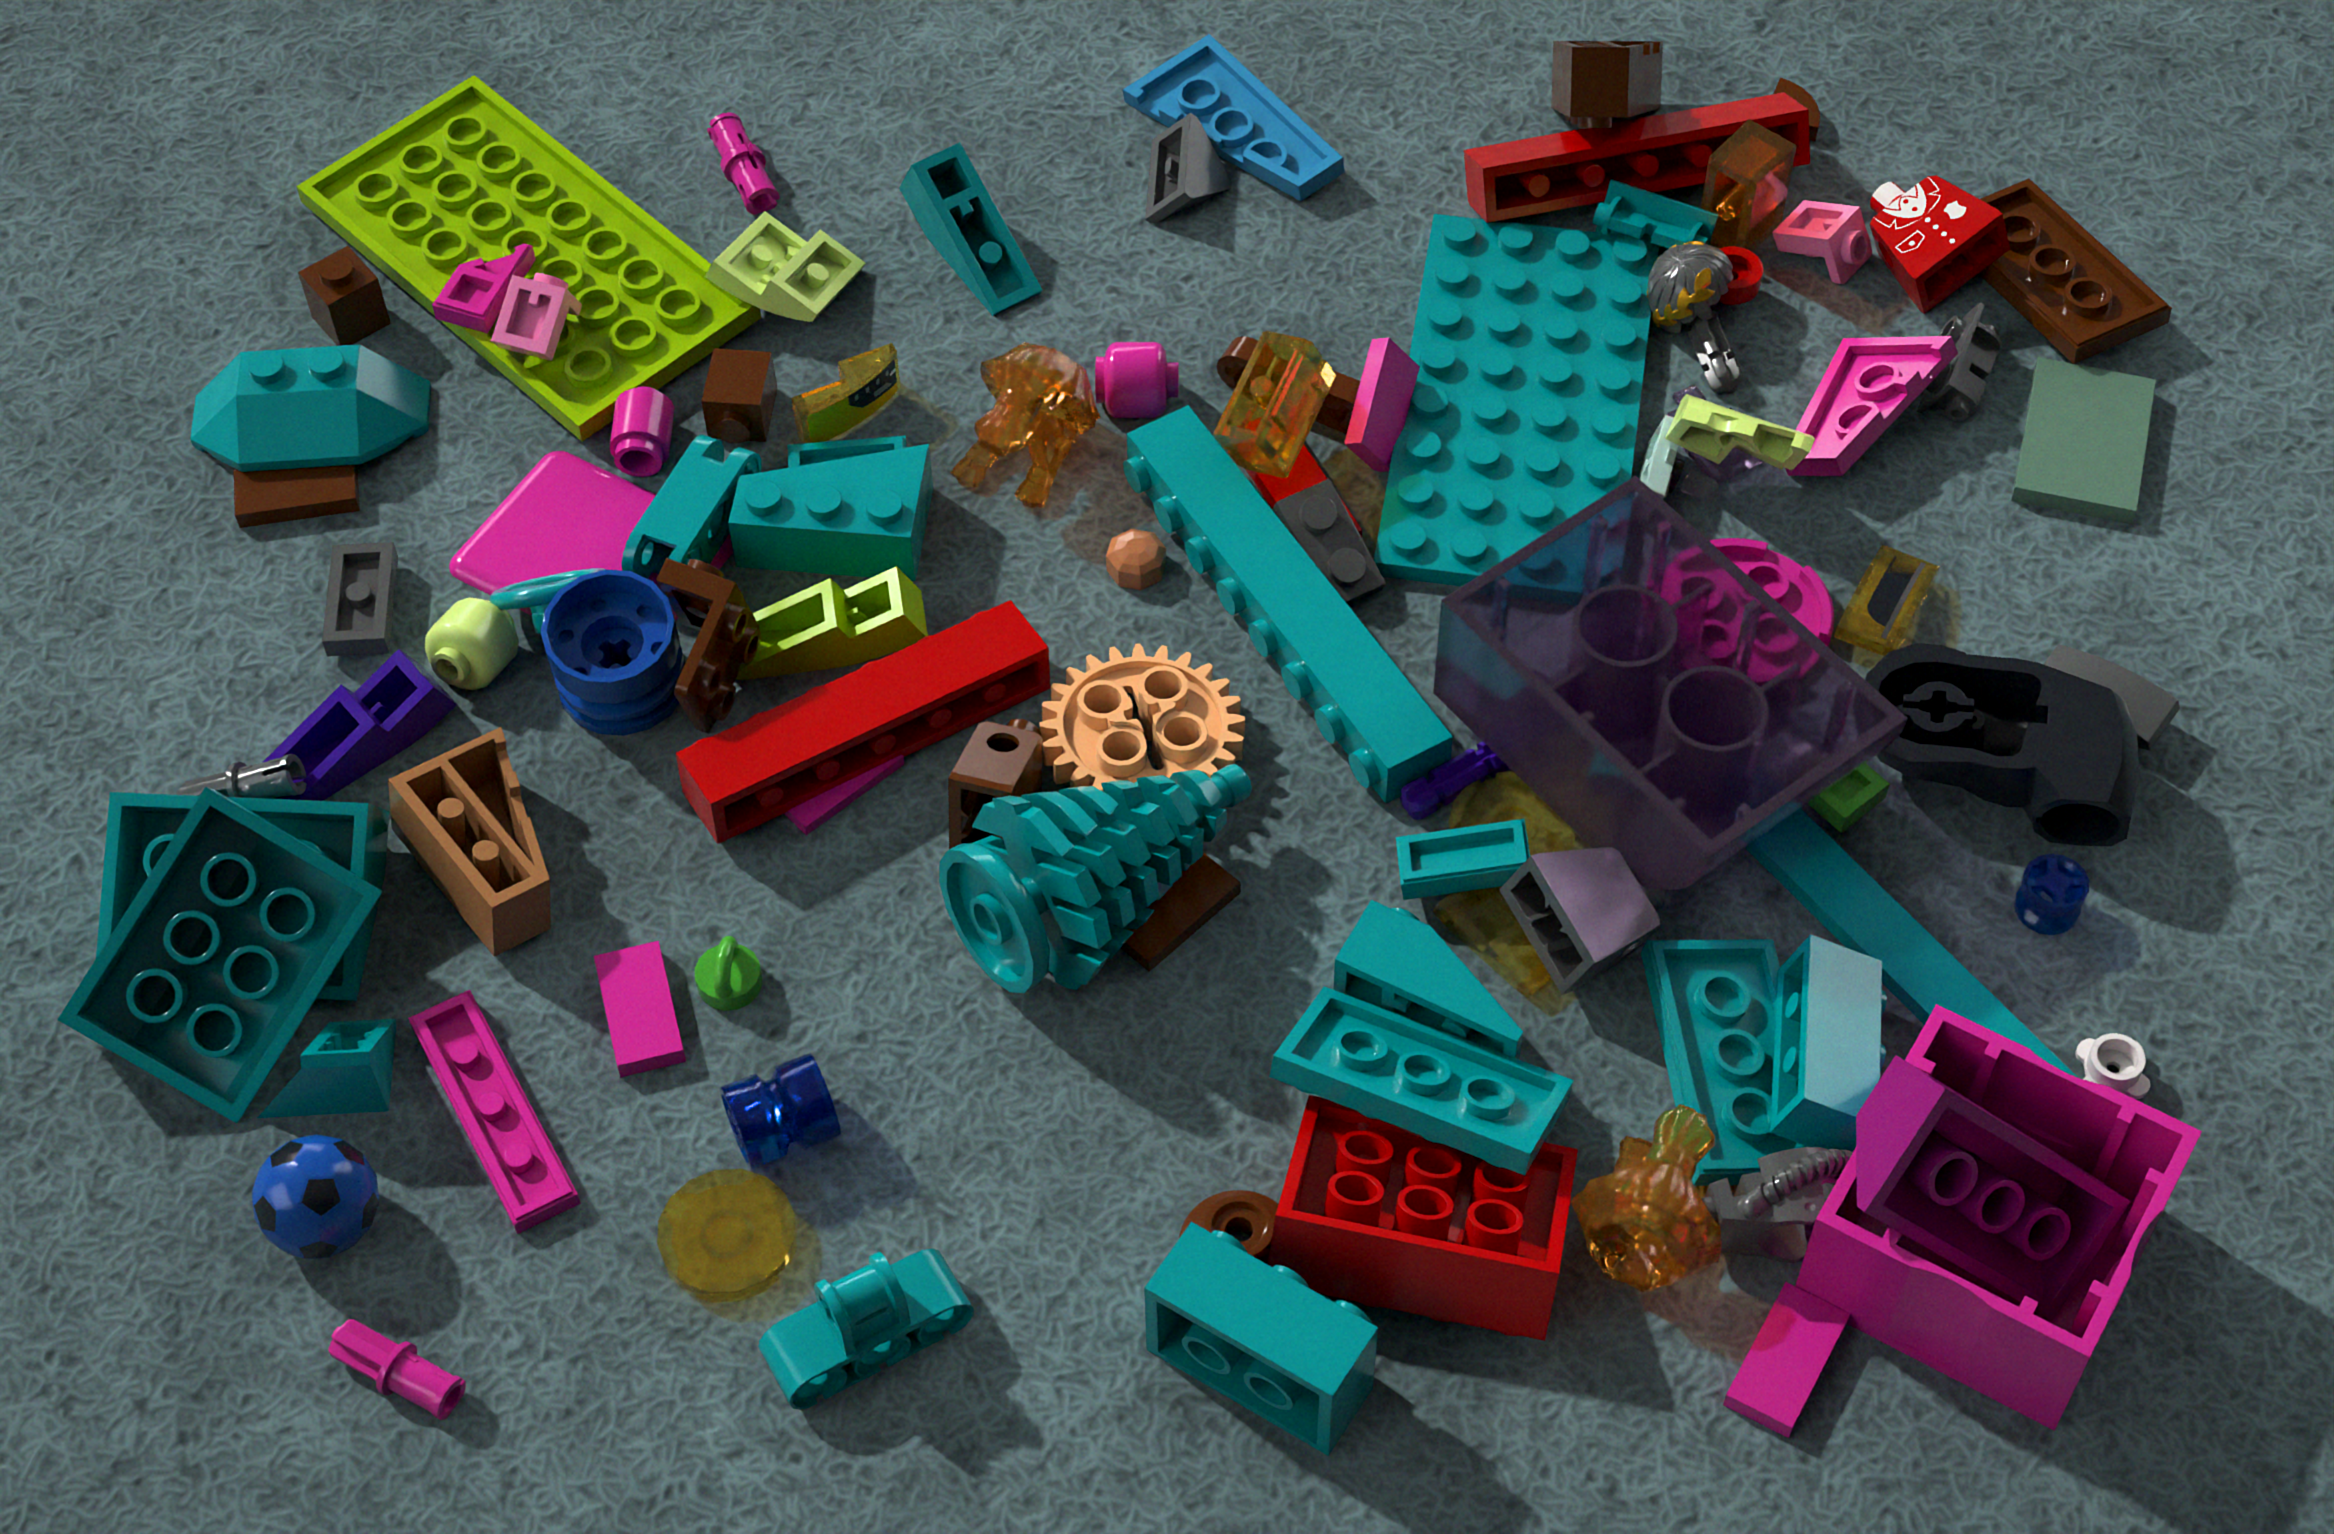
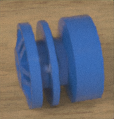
M605 569L582 575L557 592L545 609L541 636L562 707L578 725L598 734L622 736L651 729L671 716L679 704L674 692L685 662L670 601L653 581L632 571Z

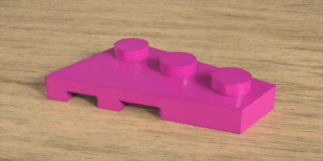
M1952 336L1843 338L1796 428V431L1814 436L1815 441L1810 453L1792 471L1785 468L1788 476H1843L1955 358L1958 352Z

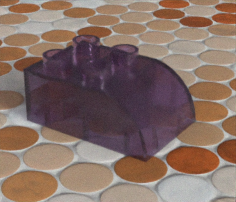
M1637 476L1632 477L1441 600L1433 694L1592 848L1613 847L1620 851L1637 881L1651 887L1677 890L1694 884L1888 748L1897 740L1908 719Z

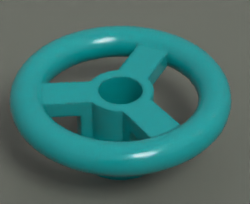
M605 569L574 570L511 584L495 590L490 596V603L496 605L501 610L530 607L535 633L540 634L545 609L557 592L582 575Z

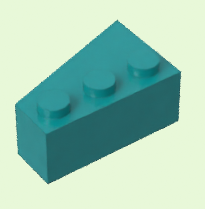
M929 444L739 476L728 521L736 567L871 578L897 566L911 581H916L933 493Z

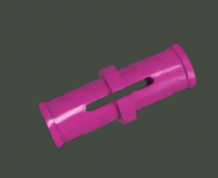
M727 112L717 115L709 123L713 128H707V132L722 157L720 166L726 179L737 187L745 208L750 214L755 215L774 209L777 205L776 200H779L780 196L765 171L766 160L761 149L749 140L742 121L737 114Z

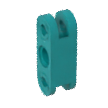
M702 434L697 436L691 442L631 532L623 551L622 571H632L648 578L651 572L660 573L666 558L685 565L688 564L690 559L710 564L730 533L728 521L739 476L760 473L762 469L760 455L738 447L730 453L724 462V446L722 441Z

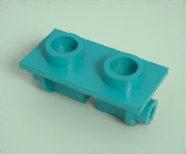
M1611 179L1604 203L1600 202L1593 217V224L1597 225L1595 232L1606 235L1617 234L1632 236L1638 239L1641 237L1651 238L1650 243L1659 245L1658 254L1663 255L1673 245H1683L1688 241H1702L1710 245L1719 215Z

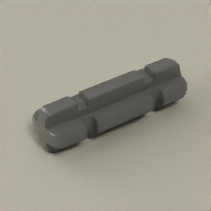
M1711 305L1713 316L1711 319L1702 320L1696 315L1692 322L1683 324L1688 331V336L1700 365L1705 371L1704 374L1710 389L1716 394L1725 391L1730 394L1735 392L1737 385L1743 381V373L1737 359L1734 358V352L1721 321L1717 318L1714 305Z

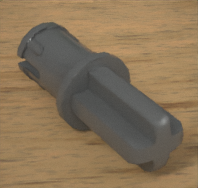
M288 754L281 758L249 766L242 762H235L229 765L226 772L186 781L182 788L177 790L176 795L200 796L203 789L208 787L226 797L276 799L290 795L296 796L304 793L307 784L303 781L294 783L293 780L306 778V772L301 760L295 754Z

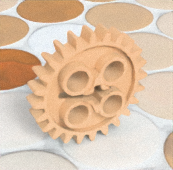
M1135 644L1132 657L1124 658L1115 646L1110 647L1108 662L1102 663L1090 654L1086 656V673L1068 667L1066 669V685L1060 683H1053L1051 685V701L1042 703V722H1039L1041 737L1043 738V762L1045 766H1053L1054 782L1056 785L1070 782V788L1094 786L1103 791L1101 783L1128 780L1135 783L1137 782L1136 778L1158 775L1170 778L1175 772L1200 770L1211 778L1214 772L1227 765L1235 764V761L1242 760L1245 716L1240 715L1241 699L1239 696H1229L1230 681L1227 678L1212 681V664L1207 663L1193 670L1191 668V653L1189 652L1181 655L1176 661L1168 660L1167 646L1162 645L1157 650L1155 656L1150 657L1145 655L1141 644ZM1127 693L1133 695L1138 706V719H1133V703ZM1146 740L1152 741V758L1158 770L1153 769L1147 756Z

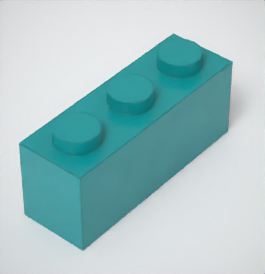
M1810 934L1778 969L1770 1133L1809 1147L1849 1150L1851 1152L1856 1148V1115L1880 1080V1072L1886 1056L1885 1046L1881 1044V1018L1887 1003L1886 992L1882 990L1881 960Z

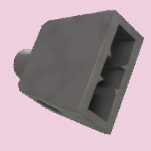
M1613 847L1546 852L1531 855L1499 889L1561 995L1572 992L1631 955L1660 927V917L1656 911L1660 910L1665 902V891L1660 880L1650 873L1634 876L1620 851Z

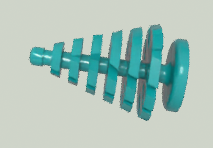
M1230 764L1214 772L1211 778L1200 770L1175 772L1170 778L1158 775L1136 778L1137 782L1135 783L1128 780L1101 783L1103 791L1094 786H1079L1060 789L1058 792H1038L1025 794L1021 797L1005 796L992 798V802L982 806L972 827L1003 837V839L991 835L973 843L959 844L949 849L940 860L939 883L943 899L960 939L975 962L995 983L1009 992L1026 993L1036 987L1047 975L1048 971L1053 973L1056 983L1066 988L1077 990L1082 984L1087 985L1099 973L1107 959H1112L1134 933L1126 929H1137L1143 925L1154 911L1146 907L1155 900H1160L1172 887V884L1182 877V871H1186L1190 865L1203 856V843L1211 842L1227 823V809L1223 808L1233 807L1250 796L1252 786L1247 773L1240 766Z

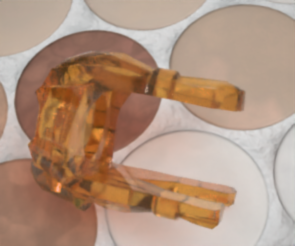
M1024 342L1003 355L981 362V378L997 401L994 408L975 423L974 431L979 439L977 443L972 445L966 456L955 465L951 474L962 485L978 487L985 478L987 469L991 468L999 456L1004 457L1008 453L1017 452L1028 446L1029 457L1033 464L1029 468L1026 479L1020 484L1014 494L1017 500L1027 507L1043 508L1049 498L1050 487L1058 473L1057 471L1068 458L1073 443H1077L1079 435L1094 428L1096 420L1101 417L1096 407L1084 367L1055 348L1049 349L1046 346Z
M1679 1104L1675 1109L1664 1111L1654 1123L1653 1143L1639 1137L1626 1136L1620 1142L1619 1158L1613 1173L1589 1180L1584 1190L1576 1194L1570 1202L1576 1212L1585 1237L1588 1254L1601 1267V1270L1609 1279L1625 1282L1640 1292H1650L1660 1287L1674 1285L1693 1274L1708 1269L1711 1264L1719 1262L1722 1247L1721 1227L1708 1212L1701 1200L1705 1197L1709 1186L1694 1187L1691 1182L1697 1163L1715 1146V1135L1708 1126L1706 1115L1697 1113L1695 1109ZM1730 1185L1731 1192L1735 1185Z

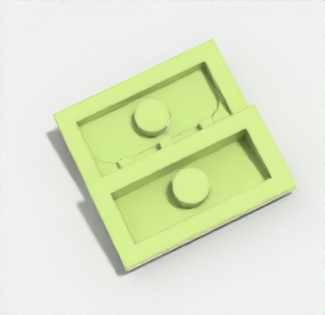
M764 211L713 261L705 277L723 290L760 309L795 320L813 322L862 271L866 263L821 229L806 242Z

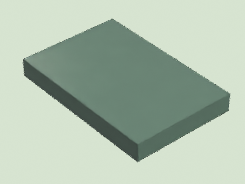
M2038 357L2032 378L2011 500L2133 524L2139 500L2156 379Z

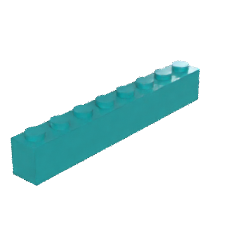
M1187 405L1128 432L1127 460L1123 462V470L1131 488L1138 494L1142 492L1147 494L1153 502L1156 517L1162 528L1169 534L1175 531L1185 543L1186 555L1195 571L1199 574L1205 572L1209 574L1216 584L1218 597L1225 610L1230 615L1239 613L1248 625L1251 641L1259 654L1263 657L1271 655L1281 668L1282 678L1289 693L1296 700L1304 698L1315 712L1316 724L1323 737L1331 744L1338 741L1349 756L1350 768L1357 781L1364 788L1372 786L1386 804L1401 796V789L1404 785L1422 776L1426 780L1429 779V771L1450 760L1453 742L1451 733L1190 406Z

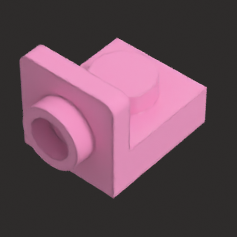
M1803 200L1772 232L1778 251L1803 254L1808 257H1824L1831 281L1837 284H1845L1872 255L1870 237L1859 206Z
M535 273L533 280L512 275L491 341L499 348L552 361L567 314L579 316L582 304L567 290L569 284L557 277Z

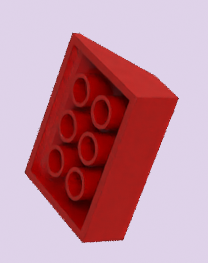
M1309 1095L1275 1215L1268 1265L1271 1267L1282 1265L1290 1268L1306 1281L1310 1289L1322 1295L1356 1301L1369 1307H1384L1428 1316L1436 1321H1452L1495 1330L1508 1336H1524L1545 1341L1559 1277L1578 1149L1544 1142L1526 1175H1522L1507 1168L1495 1167L1481 1158L1442 1143L1428 1141L1421 1135L1380 1119L1366 1117L1354 1109L1323 1097Z

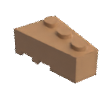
M502 727L388 779L392 830L494 957L551 929L550 879L531 819L526 814L516 771L513 772L507 754L506 740Z

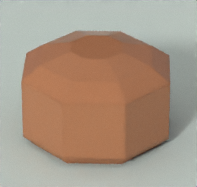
M1130 529L1113 537L1106 554L1107 572L1120 587L1143 590L1161 581L1167 563L1166 547L1156 534L1137 529Z

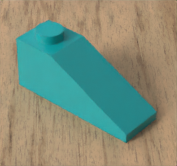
M960 142L910 166L899 187L902 195L927 239L992 316L1042 293L1043 289Z
M1371 900L1335 958L1333 990L1519 1059L1523 1030L1430 925L1421 922L1414 914L1405 909L1389 908Z

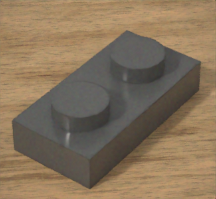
M1330 478L1275 503L1272 509L1273 512L1348 605L1383 589L1386 582Z
M394 542L332 545L322 643L327 657L389 653L398 555Z

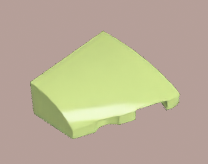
M1689 394L1682 398L1665 437L1666 440L1717 464H1720L1735 447L1781 470L1785 467L1791 471L1810 453L1815 441L1812 435L1755 418Z

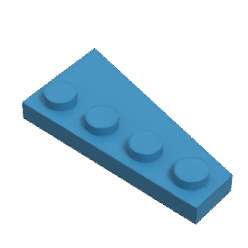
M1210 34L1122 90L1125 103L1168 128L1189 113H1192L1200 120L1219 157L1299 201L1304 200L1345 173L1343 157Z

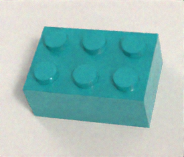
M1191 1221L1144 1287L1146 1349L1327 1456L1330 1455L1373 1389L1378 1327L1371 1323L1369 1317L1357 1306L1347 1301L1337 1300L1333 1302L1309 1288L1306 1281L1290 1268L1282 1265L1271 1267L1247 1253L1245 1247L1236 1238L1226 1232L1214 1230L1211 1233Z

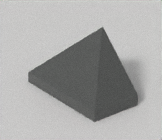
M1189 113L1152 139L1145 220L1149 223H1158L1231 189V179L1200 120L1192 113Z

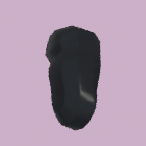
M1915 643L1888 652L1866 674L1858 699L1862 730L1865 740L1880 762L1908 777L1961 787L1982 800L2004 807H2023L2032 822L2034 832L2051 843L2111 847L2127 839L2140 778L2137 733L2126 701L2112 689L2038 662L2017 658L1970 655L1943 645Z

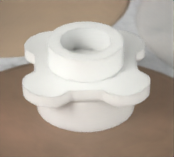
M2110 1033L2102 1035L2096 1040L2088 1038L2079 1043L2075 1055L2084 1066L2086 1077L2083 1080L2107 1085L2134 1099H2141L2148 1093L2150 1080L2142 1074L2146 1062L2142 1046L2137 1041L2123 1034ZM2115 1065L2119 1072L2112 1073L2107 1069V1066Z

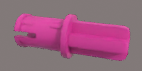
M348 1319L341 1327L338 1326L331 1336L332 1341L328 1351L333 1358L374 1380L376 1388L381 1394L389 1396L392 1392H395L431 1412L439 1420L446 1419L464 1395L466 1381L417 1355V1347L411 1342L404 1341L398 1344L354 1319Z

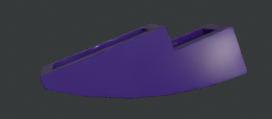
M398 649L354 693L341 684L263 761L266 762L288 754H295L304 766L306 778L293 780L294 783L303 781L307 784L304 793L276 799L324 801L414 744L458 704L421 664Z

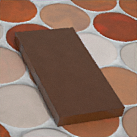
M2030 179L1980 199L2003 213L2010 250L1978 274L2073 364L2169 323L2172 307Z

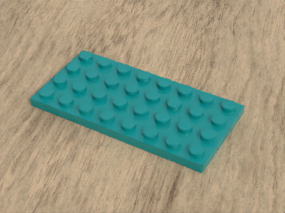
M1442 214L1433 215L1409 357L1420 368L1405 426L1393 446L1374 562L1382 577L1616 605L1651 309L1647 298L1648 278L1658 258L1659 245L1650 243L1651 238L1641 237L1638 239L1625 235H1606L1599 232L1503 221L1486 223L1483 219Z

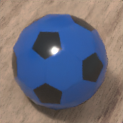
M310 1135L291 1140L278 1147L259 1168L252 1189L254 1219L266 1239L288 1255L304 1259H321L335 1256L355 1246L372 1226L379 1205L377 1175L365 1155L342 1139L323 1135Z

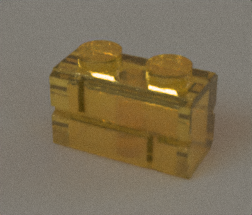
M1270 331L1262 332L1213 433L1216 440L1224 449L1228 450L1227 453L1238 466L1246 470L1276 477H1288L1322 407L1323 398L1327 396L1337 375L1328 362L1322 359V354L1313 342L1304 338Z

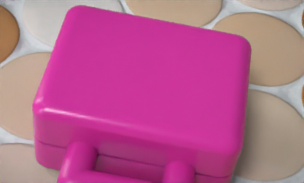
M550 452L535 465L452 557L449 563L450 573L456 579L491 595L495 590L511 584L568 571L590 568L622 571V557L627 540L657 494L568 452ZM730 533L710 565L717 569H720L734 553ZM651 572L647 579L653 581L660 588L656 581L659 574ZM530 607L519 609L532 615ZM672 608L674 619L676 621L678 617Z

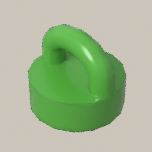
M725 936L719 945L708 949L699 958L695 967V982L698 993L706 1004L715 1009L729 1011L747 1006L759 995L763 985L760 962L755 953L747 947L739 945L733 936Z

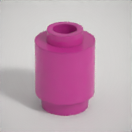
M643 386L626 390L617 397L614 408L610 452L614 457L615 465L623 473L635 477H648L659 472L662 464L669 458L674 405L665 394L654 388Z

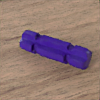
M1492 735L1476 744L1478 751L1475 752L1473 749H1467L1429 771V779L1426 780L1422 776L1404 785L1399 798L1403 808L1407 810L1414 820H1422L1438 810L1436 804L1439 802L1444 806L1486 783V775L1490 774L1494 778L1512 768L1515 753L1505 738L1501 735Z

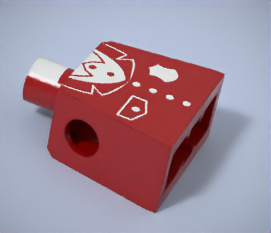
M1937 175L1927 176L1907 192L1896 183L1887 182L1881 185L1871 197L1870 207L1877 215L1872 218L1870 228L1877 253L1923 314L2010 250L2003 213Z

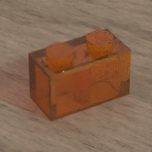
M1750 119L1709 156L1701 209L1719 215L1710 242L1716 248L1736 246L1754 252L1782 223L1797 145Z

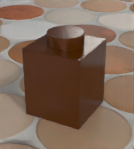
M349 246L298 272L312 318L337 346L352 345L391 324L378 278Z
M713 349L701 400L708 437L722 439L723 441L735 444L745 441L766 442L777 394L772 352Z

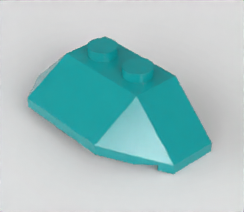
M360 344L240 352L196 395L190 440L192 446L202 452L207 451L217 460L241 472L363 464L396 448L409 437L418 438L429 430L431 384L429 380Z

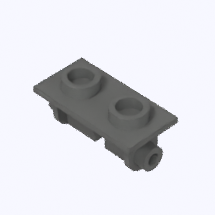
M1981 302L1964 317L1953 316L1940 331L1938 336H1952L1958 354L1925 388L1916 412L1923 414L1935 404L1944 410L1945 416L1949 420L1954 422H1963L1976 413L1987 383L1984 379L1990 374L2001 347L1998 330L1990 324L1979 322L1984 308V304Z

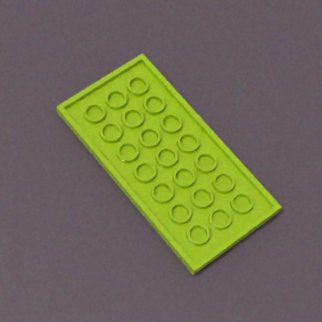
M475 75L296 186L300 200L307 208L434 316L432 304L458 265L482 258L483 262L486 263L513 254L515 252L514 247L522 244L532 245L536 260L524 278L533 280L535 273L557 277L569 284L567 290L582 304L579 316L567 314L552 361L497 347L491 341L497 320L488 334L449 322H441L582 442L613 421L615 401L621 393L643 386L658 390L713 352L714 348H719L761 319L760 308L737 298L705 277L711 263Z

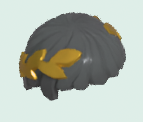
M1688 241L1683 245H1673L1657 258L1650 271L1647 288L1651 318L1657 327H1661L1667 332L1680 333L1682 322H1692L1696 315L1702 320L1713 317L1711 305L1717 304L1720 296L1729 291L1727 284L1733 279L1732 263L1722 250L1705 244L1702 241Z

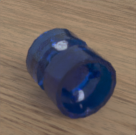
M811 1053L775 1066L772 1078L765 1081L757 1074H753L721 1086L719 1089L733 1134L750 1171L785 1158L790 1144L797 1143L806 1150L841 1136V1128L831 1095Z

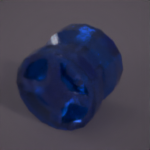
M2047 854L2038 856L2030 861L2024 870L2021 886L2015 895L2014 909L2018 919L2027 928L2039 934L2057 935L2073 928L2079 919L2081 907L2089 893L2090 880L2086 871L2076 861L2064 855ZM2044 891L2052 898L2053 902L2043 899L2041 893Z

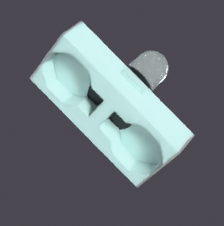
M1665 415L1648 442L1628 515L1634 518L1649 521L1651 516H1654V512L1664 496L1666 497L1667 493L1671 494L1682 474L1685 460L1676 457L1679 445L1665 439L1673 421L1671 416ZM1689 469L1680 491L1703 501H1712L1718 496L1720 488L1715 479Z

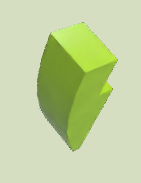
M896 566L845 590L829 578L752 614L759 625L758 630L761 632L760 644L752 662L749 665H741L736 679L748 680L845 667L885 656L913 645L921 638L928 636L922 592Z

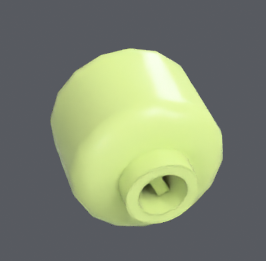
M469 597L457 601L431 627L425 637V651L433 671L442 681L458 688L477 690L488 686L516 656L519 639L514 620L507 610L499 609L488 600Z

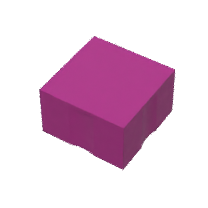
M1936 1004L1905 1061L2079 1166L2131 1202L2054 1319L2051 1320L2036 1311L2039 1302L2027 1296H2024L2022 1302L2016 1300L1858 1208L1855 1148L1815 1220L1795 1286L1851 1313L1848 1325L2055 1431L2202 1131L2107 1085L2093 1083L2070 1075L2049 1064L2029 1048Z

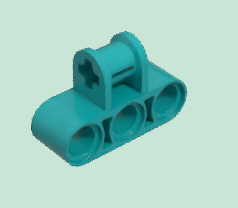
M921 1250L891 1265L885 1256L878 1251L869 1256L868 1265L832 1283L826 1279L814 1283L817 1302L774 1324L763 1334L759 1340L758 1348L790 1406L793 1409L802 1410L817 1404L815 1397L821 1394L824 1399H827L880 1372L879 1364L886 1362L888 1367L944 1339L942 1332L949 1330L952 1335L962 1330L972 1319L974 1308L939 1250Z

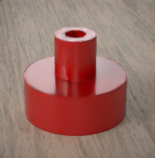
M1728 246L1719 248L1729 257L1733 266L1731 270L1733 279L1727 284L1729 291L1720 296L1719 302L1725 305H1735L1752 300L1758 294L1763 275L1761 260L1756 254L1742 247Z

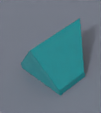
M396 1018L329 1022L300 1055L301 1069L257 1118L389 1111Z

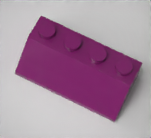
M1895 1055L1856 1115L1857 1207L2016 1300L2022 1302L2024 1296H2027L2039 1302L2036 1311L2051 1320L2054 1319L2131 1202L2079 1166Z

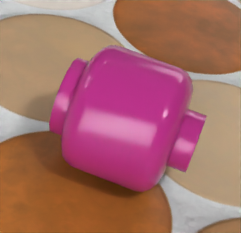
M1114 342L1108 346L1105 356H1096V403H1105L1106 410L1110 416L1114 418H1157L1164 413L1167 398H1178L1179 364L1178 362H1167L1166 350L1160 343Z

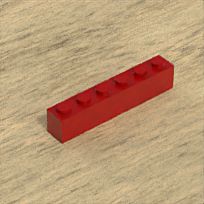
M1783 92L1612 123V128H1583L1464 150L1468 202L1486 223L1604 202L1611 179L1654 193L1810 164L1809 109Z
M1011 600L989 610L978 612L959 624L937 634L923 637L913 645L880 660L868 662L856 671L823 686H816L799 697L768 711L759 712L740 724L711 737L702 738L691 746L676 752L682 792L716 843L720 844L784 814L788 810L900 755L904 757L1050 689L1049 647Z

